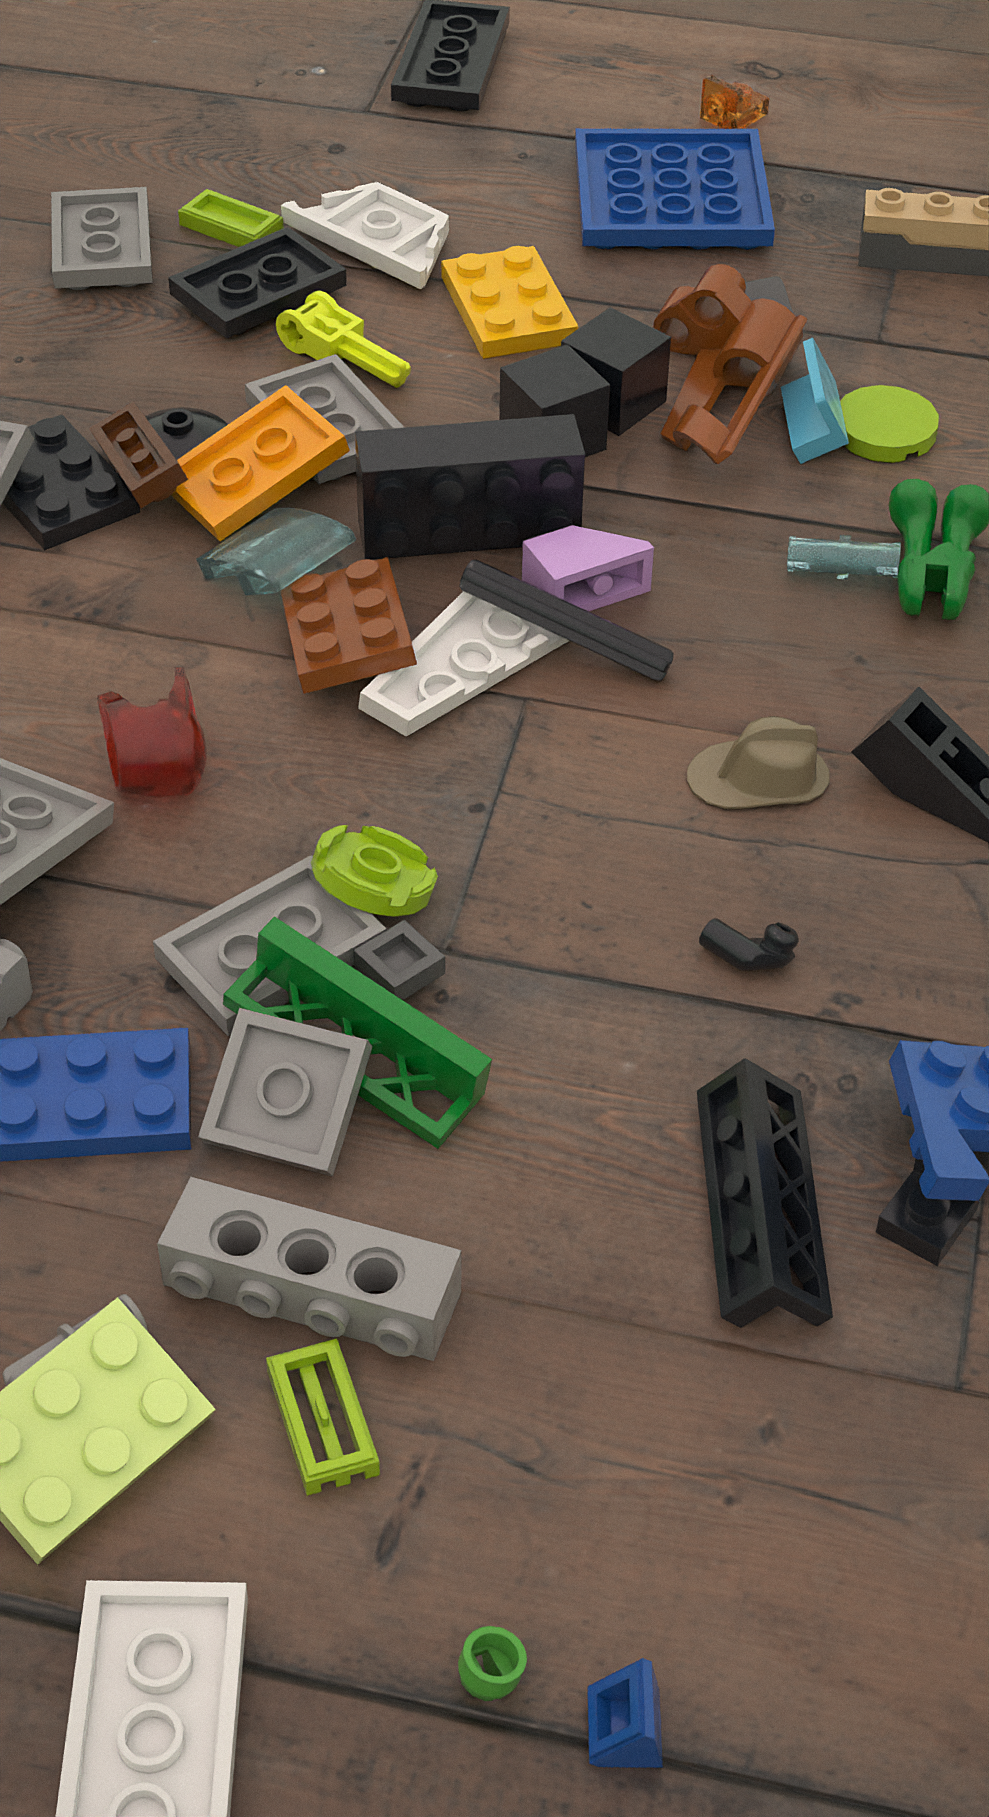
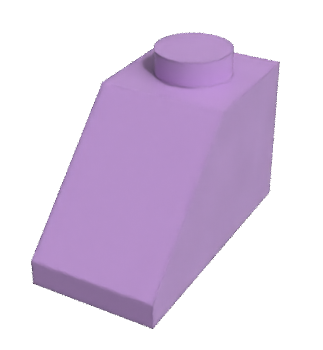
M573 525L523 541L522 581L584 610L592 611L651 591L654 547L649 541Z

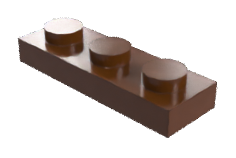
M134 401L89 428L141 508L151 502H159L168 498L174 493L177 486L188 480L178 461Z

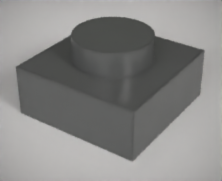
M405 920L354 950L355 968L401 1000L406 999L445 974V956Z

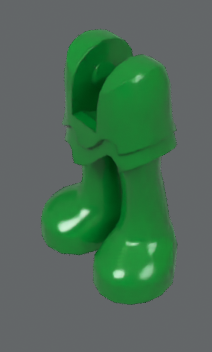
M906 479L892 489L888 505L891 520L904 538V558L899 564L897 575L898 597L901 609L907 615L919 616L925 591L942 593L941 618L955 620L965 606L969 584L975 573L974 564L976 556L972 551H969L970 544L989 524V493L984 488L973 484L960 485L951 490L944 501L941 515L942 544L931 550L938 508L936 490L927 481Z

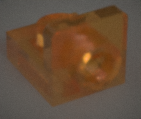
M709 75L703 79L700 118L722 129H744L768 114L770 98L752 90L747 84L736 82L730 84L713 75Z

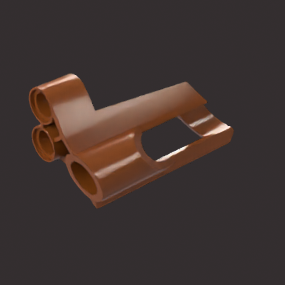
M726 264L710 266L695 288L680 286L674 289L653 324L654 329L671 336V352L697 355L660 434L663 439L685 451L688 450L691 443H694L715 464L721 463L733 454L763 398L772 395L801 344L803 338L802 329L808 320L802 315L795 316L787 307L774 300L761 298L751 301L745 294L746 285L742 275L735 268ZM725 385L749 387L726 428L710 413L711 408Z

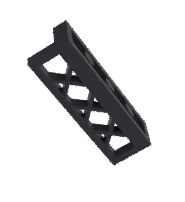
M744 1058L697 1090L720 1315L722 1319L742 1328L779 1306L818 1327L833 1318L801 1090ZM768 1100L779 1106L780 1119L768 1103ZM775 1152L787 1168L788 1175L776 1159ZM782 1207L795 1225V1232L784 1217ZM790 1266L802 1282L803 1290L792 1284Z

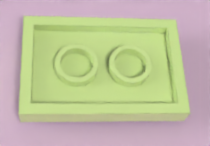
M118 1297L0 1391V1521L37 1565L207 1421L215 1411L212 1404Z

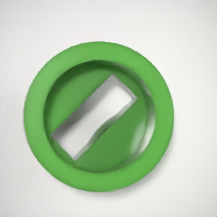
M485 1626L476 1629L467 1637L459 1656L458 1672L461 1684L471 1696L483 1701H493L494 1699H501L507 1696L517 1687L527 1663L526 1651L521 1641L506 1629L496 1626ZM482 1655L486 1673L483 1672L476 1656Z

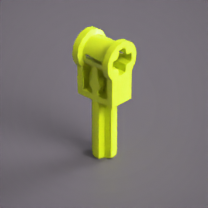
M314 291L305 299L304 305L296 310H285L276 319V329L280 340L294 353H306L316 360L337 354L341 360L343 358L347 359L395 388L403 386L411 372V366L408 362L363 337L364 320L339 307L335 300L326 292Z

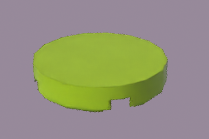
M876 385L852 391L846 394L840 401L849 441L845 447L855 455L872 461L895 463L906 461L907 454L918 451L917 457L927 453L936 442L939 414L930 401L916 392L901 387Z
M340 825L321 835L311 861V867L315 879L329 894L343 903L362 911L392 917L415 914L427 906L438 876L435 867L430 870L426 866L428 857L419 846L399 834L376 826H363L361 833H346L348 825Z

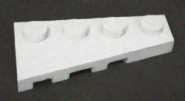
M463 591L412 641L417 665L379 674L360 692L358 709L407 737L567 643L569 640Z

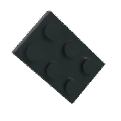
M289 227L168 277L170 295L226 339L234 335H240L248 329L270 319L277 318L285 310H293L304 305L305 299L314 291H323L329 294L347 286L346 269Z
M62 414L53 418L42 419L28 427L34 437V441L2 503L44 551L140 513V505L119 474Z

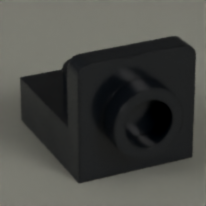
M916 1158L913 1171L879 1215L876 1233L938 1266L976 1213L979 1201L926 1199L919 1183L925 1168L923 1160Z

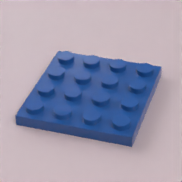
M758 129L575 130L582 246H594L599 249H611L616 246H642L647 249H659L663 246H689L694 249H706L711 246H736L741 249L773 246L775 227Z

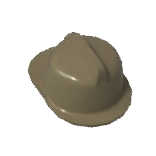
M777 716L760 717L746 726L737 740L707 747L695 755L687 767V784L692 793L706 804L723 809H746L777 804L810 802L824 793L830 783L826 763L817 754L818 736L815 727L801 725L788 718Z

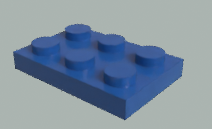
M188 1028L0 1039V1162L191 1149V1069Z

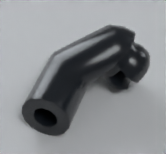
M714 918L707 923L699 938L701 946L741 971L783 968L795 958L793 949L799 942L797 932L783 923L778 922L768 925L763 938H748L718 918Z

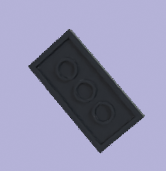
M425 0L391 83V101L405 102L413 107L435 105L449 107L455 111L479 110L509 26L510 7L446 0Z

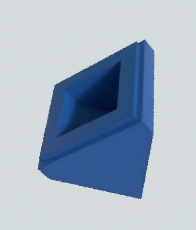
M641 1658L587 1687L589 1764L597 1767L663 1768L660 1691L652 1662Z

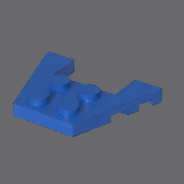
M900 1040L889 1060L901 1112L903 1115L912 1117L915 1131L909 1143L913 1158L923 1160L925 1170L919 1179L921 1191L926 1199L979 1201L989 1184V1176L972 1151L989 1152V1045L981 1047L955 1045L944 1041H933L930 1043Z

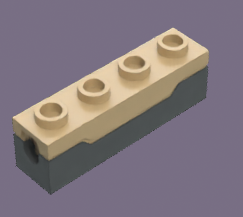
M884 188L879 191L866 190L859 239L858 266L989 276V195L970 198L951 196L944 192H932L929 194L904 193L894 188Z

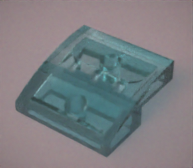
M275 508L196 560L206 579L236 576L245 595L278 593L357 539L352 529L325 515L299 508Z

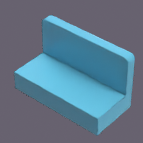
M813 337L803 341L809 374L781 386L791 446L800 464L849 443L836 380Z

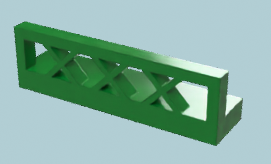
M275 916L258 933L256 960L223 994V1005L238 1014L239 1008L302 1024L304 1020L328 1018L341 1027L342 1034L354 1035L355 1037L368 1040L372 1045L370 1055L382 1054L393 1061L397 1077L371 1079L364 1074L358 1096L437 1149L440 1148L485 1094L492 1058ZM265 978H268L288 992L290 1005L264 1007L250 998L249 995ZM437 1090L454 1103L436 1122L413 1106L411 1092ZM395 1093H400L401 1098L395 1095Z

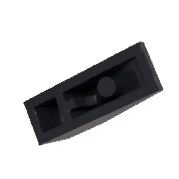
M917 687L881 718L851 753L893 795L989 843V755L920 687Z

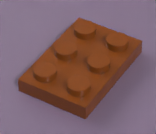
M388 557L375 561L370 559L359 560L344 569L321 575L314 573L305 574L296 578L293 582L279 585L303 694L417 665Z

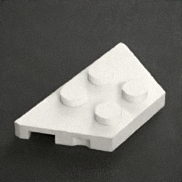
M378 182L356 186L348 191H334L321 194L322 205L302 209L298 207L295 201L286 202L281 205L283 223L418 289L425 287L449 233V215Z

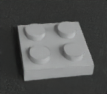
M239 1008L198 1138L210 1145L333 1177L372 1045L366 1039Z

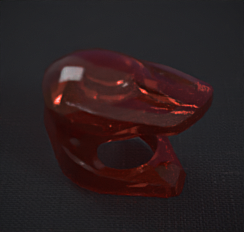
M175 667L174 685L168 698H159L155 705L137 707L112 691L97 696L114 785L118 792L160 798L174 795H189L197 788L201 782L206 765L207 747L203 728L196 716L190 685L184 667Z

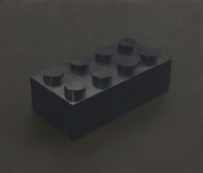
M574 414L355 431L358 523L365 559L376 560L387 557L400 558L523 547V541L572 525L582 527L585 452Z

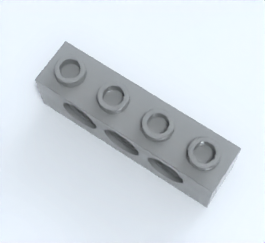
M190 1177L157 1243L163 1285L172 1287L186 1297L193 1299L207 1297L239 1306L247 1313L257 1317L270 1318L275 1316L307 1325L321 1335L328 1337L346 1336L377 1345L389 1354L400 1357L413 1355L431 1361L435 1360L461 1294L462 1250ZM238 1254H247L243 1256H234ZM306 1272H315V1274L301 1275ZM384 1291L381 1294H370L368 1292Z

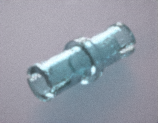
M840 535L839 540L796 538L795 536H790L787 572L837 573V579L848 580V574L886 576L897 579L901 542L851 541V535Z

